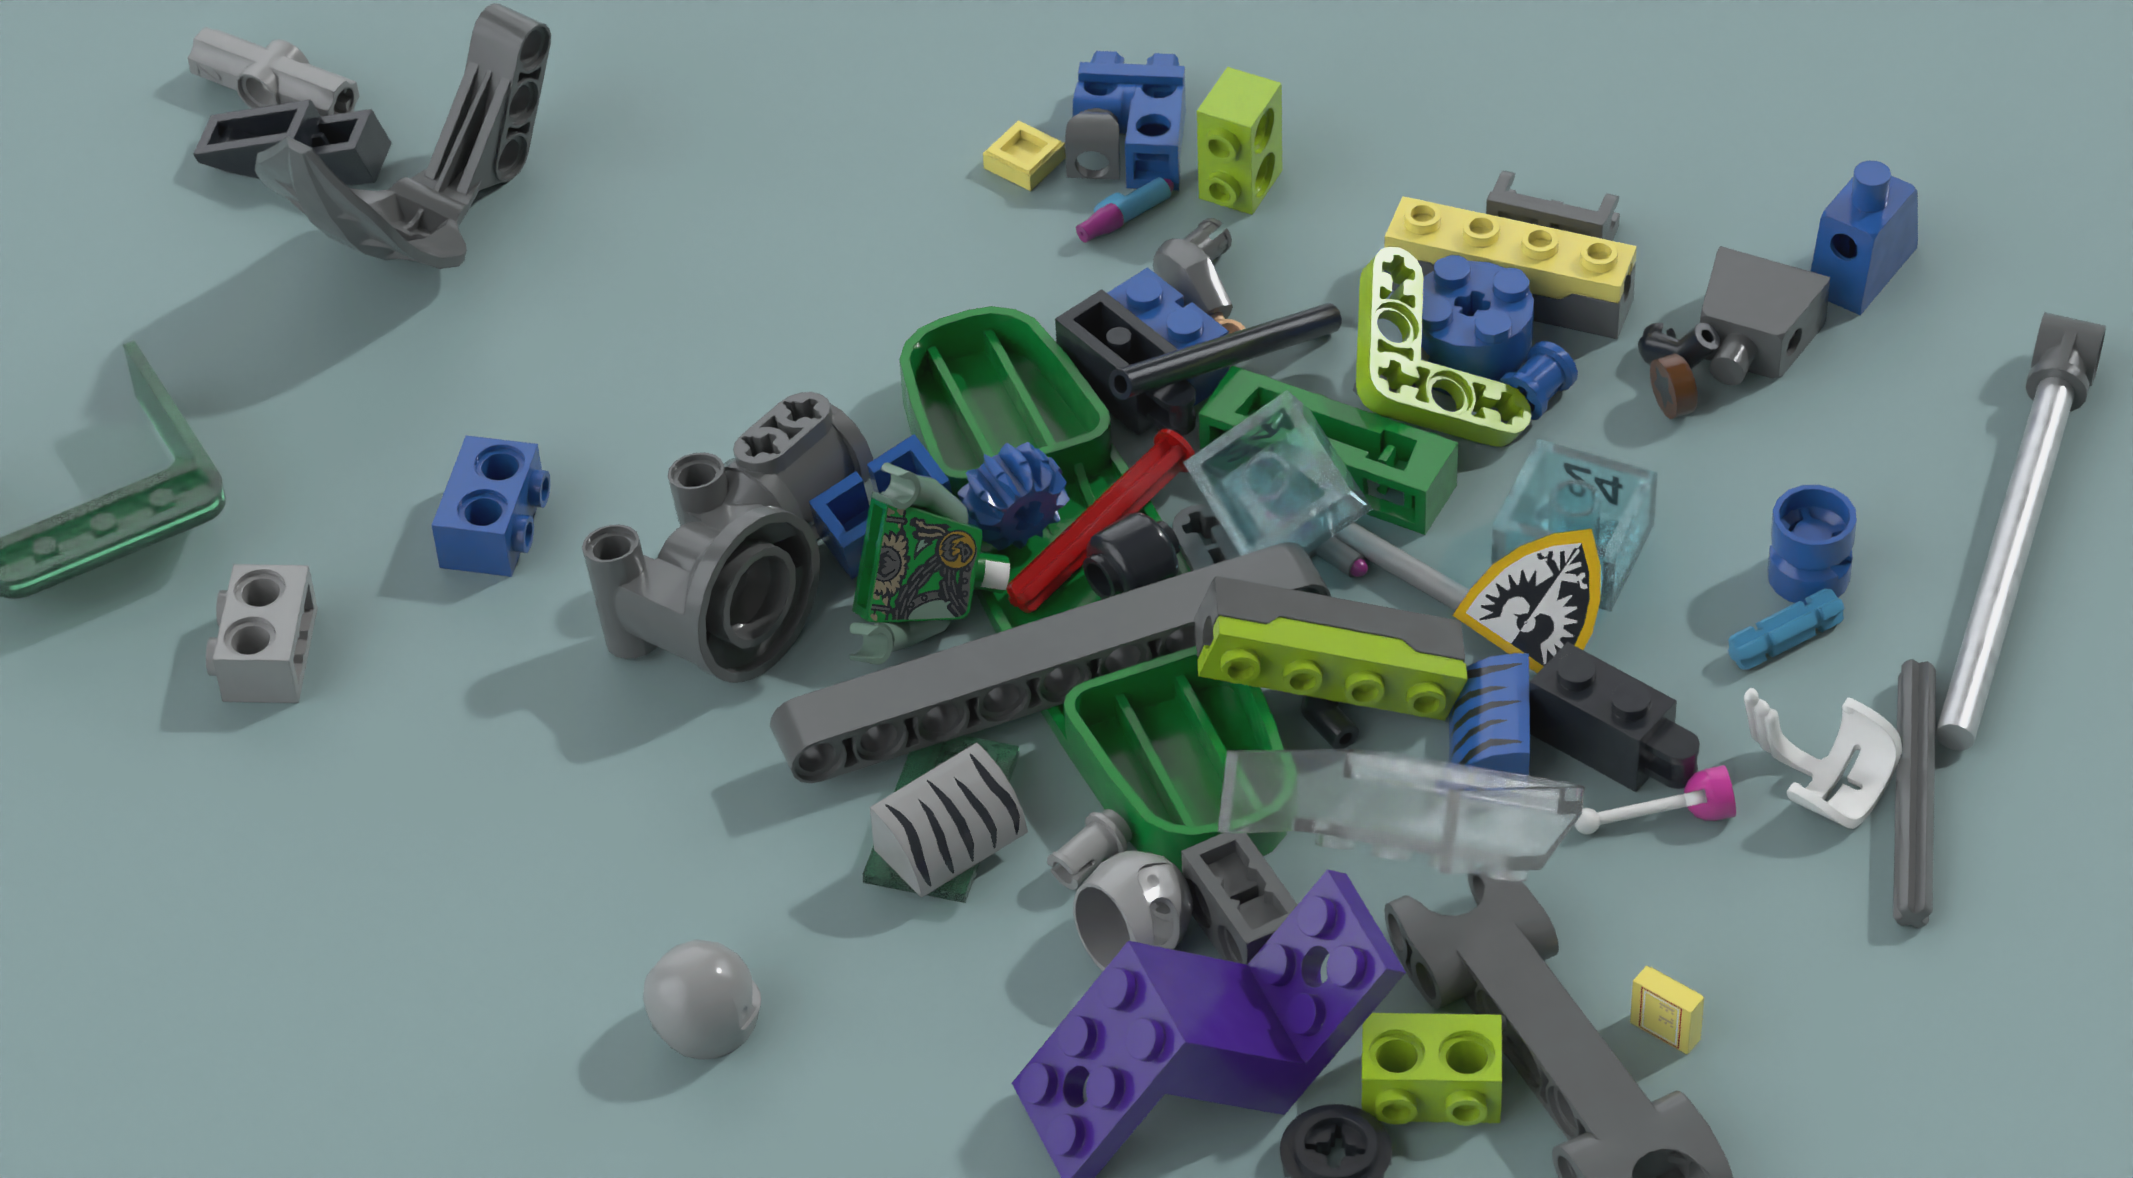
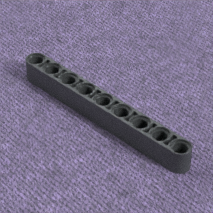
M1293 542L1279 543L794 697L784 702L775 710L770 720V728L794 778L804 783L822 782L1064 704L1066 695L1071 689L1084 681L1196 646L1194 617L1215 575L1330 597L1331 594L1301 545Z

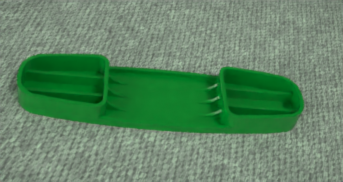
M988 306L965 310L939 318L918 328L904 343L899 363L903 405L911 435H916L950 481L952 494L959 501L961 500L957 494L958 491L969 483L966 472L978 469L984 463V454L993 457L1000 452L1002 446L1006 443L1017 448L1019 445L1029 442L1035 448L1043 451L1048 458L1052 457L1063 472L1062 476L1067 482L1065 491L1070 500L1058 510L1061 520L1057 523L1048 524L1043 529V538L1035 535L1028 539L1022 549H1018L1011 544L1000 551L982 539L980 552L1008 556L1010 561L1009 583L1130 469L1112 443L1109 411L1069 356L1034 317L1016 309ZM1151 500L1138 511L1153 518L1156 522L1162 521ZM1180 551L1177 554L1179 562L1177 576L1191 572ZM1083 565L1031 613H1025L1019 607H1014L1008 600L1009 594L1007 590L1003 593L974 590L995 633L1102 600L1089 585L1084 574ZM1196 646L1084 681L1071 689L1066 695L1064 704L1040 711L1068 757L1103 808L1115 811L1126 821L1132 832L1130 843L1135 849L1141 852L1164 856L1177 866L1181 872L1182 850L1240 825L1262 856L1273 852L1287 835L1291 819V771L1275 720L1260 687L1198 676L1197 660L1199 657H1197Z

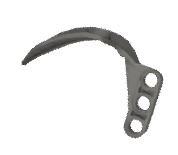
M499 3L487 6L480 13L472 31L463 78L428 168L411 179L407 177L401 178L388 190L351 189L329 169L311 147L289 137L284 138L267 150L257 153L255 172L265 186L294 204L326 236L352 249L386 261L395 259L411 260L439 269L459 267L465 261L467 249L458 227L478 191L501 182H509L521 172L526 163L551 46L550 28L542 22Z

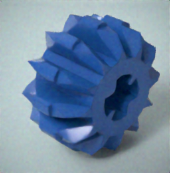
M1029 442L1023 443L1017 448L1006 443L1002 446L1000 452L993 457L984 454V463L978 469L966 472L969 483L963 486L957 493L961 502L967 508L968 522L980 528L983 541L992 544L998 551L1007 548L1011 544L1018 549H1022L1028 539L1035 535L1043 538V529L1048 524L1057 523L1061 520L1058 510L1070 500L1065 491L1067 482L1062 476L1063 472L1052 457L1048 458L1043 451L1035 448Z

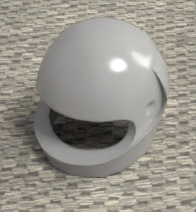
M1141 851L1117 853L1102 862L1077 889L1073 901V914L1081 941L1095 964L1102 971H1104L1127 941L1174 949L1186 935L1193 912V898L1190 887L1178 867L1164 856Z
M696 939L673 947L649 971L644 982L643 1000L653 1030L671 1049L685 1057L716 1059L730 1054L749 1038L756 1027L759 1016L761 993L758 986L752 980L750 969L739 954L719 942Z

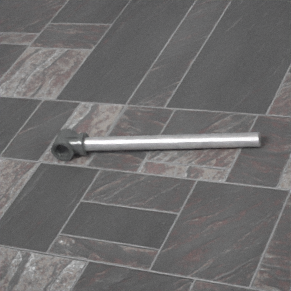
M2046 312L2043 314L2033 352L2031 370L2029 371L2025 387L2028 396L2033 400V404L1936 729L1937 740L1949 749L1967 750L1975 742L2067 419L2071 411L2080 408L2086 402L2089 386L2093 385L2106 332L2105 325Z

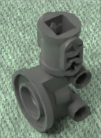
M800 392L793 394L779 402L736 440L733 447L735 458L729 459L723 464L722 460L716 455L701 452L685 455L676 460L669 468L667 476L680 527L668 537L656 559L643 554L637 531L629 526L621 524L607 525L596 529L585 538L582 551L596 599L595 602L606 646L610 653L624 659L638 658L660 647L695 663L704 672L731 683L749 681L762 675L787 653L808 619L819 582L820 554L816 539L820 536L817 534L809 501L855 471L863 479L864 484L870 478L867 464L873 460V456L867 440L857 425L841 409L829 403L826 397L818 393Z

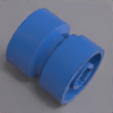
M1801 485L1789 489L1777 499L1772 513V545L1769 547L1767 571L1770 585L1778 595L1793 603L1802 601L1804 605H1807L1805 598L1824 588L1832 589L1837 598L1845 593L1851 578L1852 548L1855 541L1857 522L1855 507L1847 496L1834 488L1823 485Z

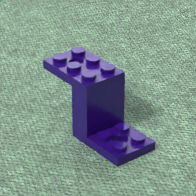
M1327 869L1248 965L1127 941L1014 1079L1012 1085L1061 1178H1095L1165 1094L1285 1115L1406 972L1348 875ZM1329 954L1326 965L1328 978L1322 983L1321 967L1324 959ZM1088 1077L1086 1084L1087 1100L1085 1102L1083 1098V1089L1085 1081Z

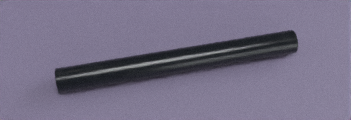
M1325 303L1115 369L1110 374L1109 386L1115 397L1125 400L1337 332L1342 323L1341 314L1335 305Z

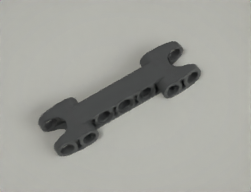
M1490 857L1468 868V883L1477 907L1468 913L1456 916L1441 915L1430 911L1421 902L1408 895L1385 904V922L1395 952L1408 977L1431 1007L1438 1009L1460 998H1464L1475 1014L1502 1015L1503 1053L1568 1139V1141L1553 1147L1552 1158L1558 1178H1733L1729 1162L1713 1131L1687 1096L1677 1090L1651 1102L1544 962L1556 956L1559 951L1555 928L1549 916L1527 886L1498 859Z

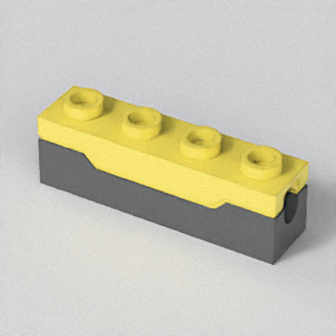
M1402 196L1385 234L1384 248L1399 247L1408 251L1420 264L1423 278L1434 271V264L1437 260L1450 255H1459L1468 261L1491 262L1504 268L1522 270L1530 280L1529 290L1534 299L1533 321L1618 339L1634 299L1637 246L1404 196ZM1392 282V290L1395 291L1400 285Z

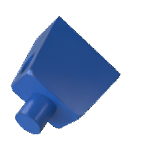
M1869 160L1861 162L1855 167L1853 177L1825 208L1820 218L1811 272L1830 277L1828 302L1861 316L1913 254L1918 246V190L1912 184L1892 176L1889 167L1882 162Z

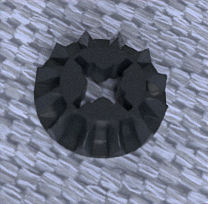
M1327 1104L1311 1108L1292 1120L1282 1135L1280 1157L1284 1177L1384 1178L1388 1166L1392 1165L1390 1136L1377 1118L1360 1108L1344 1104ZM1336 1138L1342 1139L1345 1157L1341 1161V1166L1330 1168V1165L1327 1164L1326 1156L1331 1152V1147H1335Z

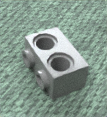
M233 564L228 590H220L217 596L216 617L219 626L218 637H210L206 647L207 673L209 676H217L223 702L299 703L318 609L309 565Z

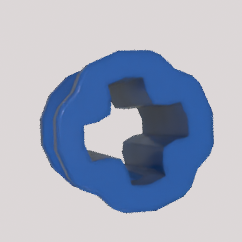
M1541 341L1530 349L1527 362L1517 372L1506 373L1499 382L1518 389L1530 405L1531 420H1538L1546 412L1548 401L1558 391L1568 390L1575 383L1578 377V370L1571 356L1562 347L1553 342Z

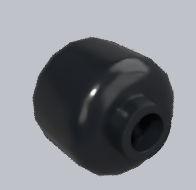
M1140 512L1126 514L1095 533L1088 541L1086 547L1087 558L1083 561L1085 577L1093 591L1102 600L1175 577L1178 574L1179 562L1177 554L1180 552V543L1173 529L1164 521L1156 522L1153 518Z

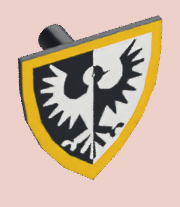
M1592 528L1555 532L1518 546L1494 562L1469 589L1452 616L1508 654L1529 653V668L1536 673L1567 642L1584 650L1593 633L1601 600V565Z

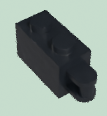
M1102 289L1055 318L1056 343L1069 356L1108 411L1137 435H1140L1154 425L1160 430H1173L1181 436L1187 435L1196 427V413L1193 410L1196 400L1195 388L1187 380L1125 400L1115 397L1109 386V377L1113 370L1178 350L1176 347Z
M1569 642L1530 681V734L1632 791L1637 792L1650 777L1670 788L1683 789L1687 781L1698 772L1699 739L1694 733L1675 723L1677 700Z

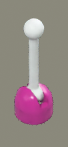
M1725 765L1703 769L1696 772L1687 781L1684 794L1596 812L1591 808H1583L1576 813L1574 826L1582 834H1592L1597 831L1600 825L1687 807L1695 817L1704 821H1718L1736 817V803L1730 776Z

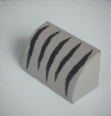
M978 743L973 744L870 807L874 850L921 898L1028 833L1024 812L1014 789L1001 768Z

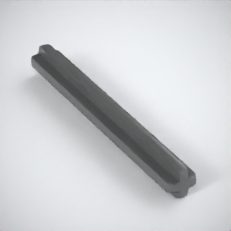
M1910 659L1901 665V673L1898 675L1897 732L1901 738L1902 754L1896 768L1893 917L1901 926L1912 925L1916 928H1921L1929 923V915L1933 911L1936 670L1928 661L1918 663L1914 659Z

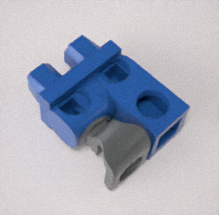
M1096 51L1091 62H1080L1078 82L1073 97V117L1068 121L1065 133L1067 178L1120 180V134L1126 135V188L1138 189L1152 180L1161 177L1172 180L1174 184L1173 190L1179 191L1181 148L1186 114L1185 66H1179L1178 57L1175 54L1154 53L1151 57L1147 58L1146 65L1124 64V57L1120 56L1116 51ZM1088 151L1099 152L1109 160V165L1101 170H1090L1081 166L1077 161V157Z

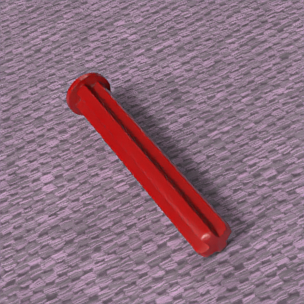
M1160 430L1154 437V446L1008 583L1006 590L1009 594L1008 600L1014 607H1019L1025 613L1035 611L1083 565V561L1087 558V543L1095 533L1126 514L1138 512L1179 472L1191 471L1196 466L1197 459L1193 448L1186 439L1173 430Z

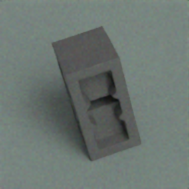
M1240 825L1182 850L1181 857L1182 874L1188 882L1193 898L1192 916L1223 960L1248 965L1294 910L1297 903Z

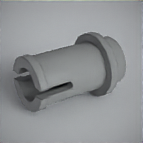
M1105 809L1102 813L1092 812L1085 819L1086 827L1057 852L1055 851L1047 857L1048 865L1053 867L1051 869L1052 874L1062 885L1072 890L1077 889L1102 862L1117 853L1127 851V843L1132 839V832L1126 821L1115 811Z

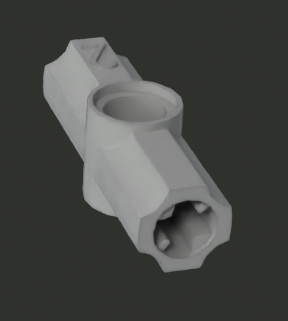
M205 27L195 36L191 53L187 58L192 74L236 90L243 102L251 109L311 99L322 117L354 112L355 104L359 98L357 82L310 65L305 55L295 45L285 40H274L265 48L220 30H212Z

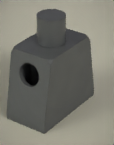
M1720 246L1716 253L1700 316V323L1711 325L1720 337L1719 347L1705 358L1711 361L1709 369L1712 376L1726 385L1740 384L1747 372L1771 379L1782 377L1826 322L1830 277Z

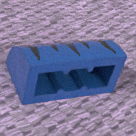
M1529 653L1490 656L1466 668L1468 680L1449 712V795L1528 796L1530 764Z

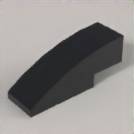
M310 99L211 115L193 155L200 164L260 179L255 172L257 153L265 151L278 144L284 138L289 137L311 147L329 169L346 185L376 182L392 142L372 109L321 117Z

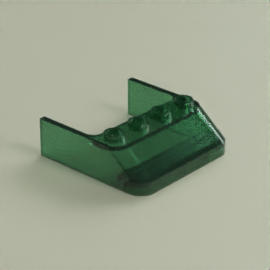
M135 340L123 345L135 397L174 456V463L159 473L1 537V597L19 599L31 596L209 522L224 509L226 494L219 471Z

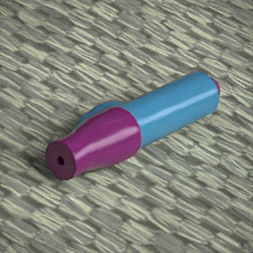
M1158 177L1126 196L1119 192L1108 196L1094 207V213L1086 221L1076 226L1078 237L1086 243L1097 236L1105 235L1121 228L1124 223L1170 198L1171 192L1174 189L1173 181Z

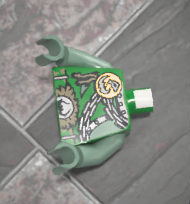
M884 463L881 467V470L891 474L888 488L882 493L873 491L871 495L852 611L868 622H875V624L854 622L849 628L850 633L863 635L864 639L859 652L849 654L850 660L875 665L884 663L892 652L906 649L945 631L952 619L967 618L970 612L973 590L1003 593L1008 585L1010 574L1008 556L980 552L982 530L968 522L967 508L936 479L914 474L890 463Z

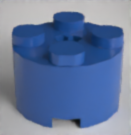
M1450 255L1437 260L1434 264V271L1423 278L1421 347L1430 356L1427 362L1498 382L1506 373L1517 372L1527 362L1528 352L1532 348L1534 299L1529 290L1530 280L1524 272L1517 268H1504L1491 262L1468 261L1459 255ZM1433 387V388H1432L1433 390H1436V391H1438V392H1441V393H1443V394H1446V395H1448V396H1451V395H1450L1446 390H1444V389L1436 388V387Z

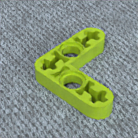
M1399 247L1381 249L1363 268L1360 276L1356 389L1362 403L1369 410L1379 415L1489 446L1503 447L1510 444L1530 424L1532 415L1527 399L1518 389L1508 384L1421 360L1422 268L1417 259L1404 249ZM1392 282L1399 284L1400 286L1391 294ZM1387 319L1393 322L1401 332L1402 342L1396 343L1386 339L1378 329L1377 320ZM1381 375H1383V376L1387 377V381H1386L1385 379L1379 378V377H1380ZM1389 387L1397 391L1394 393L1389 390ZM1433 387L1444 389L1453 397L1456 403L1455 412L1446 411L1436 404L1432 397L1431 390ZM1492 407L1497 408V409H1498V412H1497L1496 410L1491 409V408H1492ZM1501 419L1508 421V423L1501 422Z

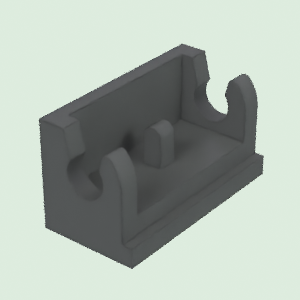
M1505 170L1500 173L1493 191L1487 197L1486 214L1613 241L1620 223V213L1614 212L1619 201V196L1607 193L1598 211L1563 204L1561 201L1552 199L1549 201L1518 194L1517 190L1510 189L1515 179V173Z

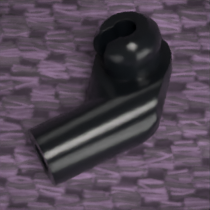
M1652 323L1644 329L1643 336L1638 341V350L1648 365H1651V362L1655 359L1678 354L1685 359L1692 370L1719 347L1720 337L1717 331L1707 323L1697 324L1681 339L1676 338L1672 328L1668 329L1666 334L1662 333L1663 323Z
M1303 695L1301 704L1303 717L1335 751H1341L1356 741L1359 729L1338 707V701Z

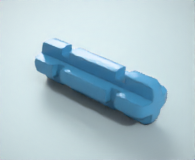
M1824 588L1806 597L1807 605H1804L1802 601H1798L1755 623L1758 628L1757 630L1749 626L1731 635L1728 639L1729 656L1740 669L1749 670L1766 661V653L1770 657H1774L1816 636L1815 628L1823 632L1841 623L1844 619V604L1840 598H1837L1832 589Z

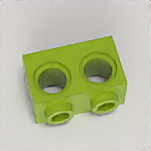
M1227 66L1197 109L1199 199L1250 215L1254 214L1283 171L1282 83Z
M1371 1013L1362 1024V1110L1370 1113L1379 1121L1394 1125L1408 1122H1447L1463 1126L1476 1125L1478 1123H1501L1502 1015Z

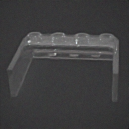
M1229 750L1226 755L1218 832L1228 834L1287 831L1315 833V845L1353 850L1355 848V841L1372 844L1371 855L1381 858L1411 860L1412 851L1430 854L1428 865L1439 868L1440 873H1487L1486 876L1491 878L1527 881L1528 870L1543 869L1582 815L1585 786L1376 750Z

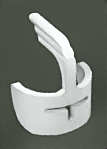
M1754 688L1748 689L1744 695V702L1752 738L1760 744L1764 751L1770 753L1778 761L1812 777V781L1806 788L1802 787L1799 783H1792L1787 790L1789 800L1850 829L1858 827L1879 802L1900 760L1902 743L1899 733L1894 726L1871 708L1848 697L1842 705V720L1834 745L1829 755L1819 760L1792 744L1781 731L1778 712L1770 708L1765 700L1759 699L1758 692ZM1860 750L1858 758L1847 776V780L1861 789L1856 790L1842 784L1837 793L1829 801H1825L1845 772L1854 752Z

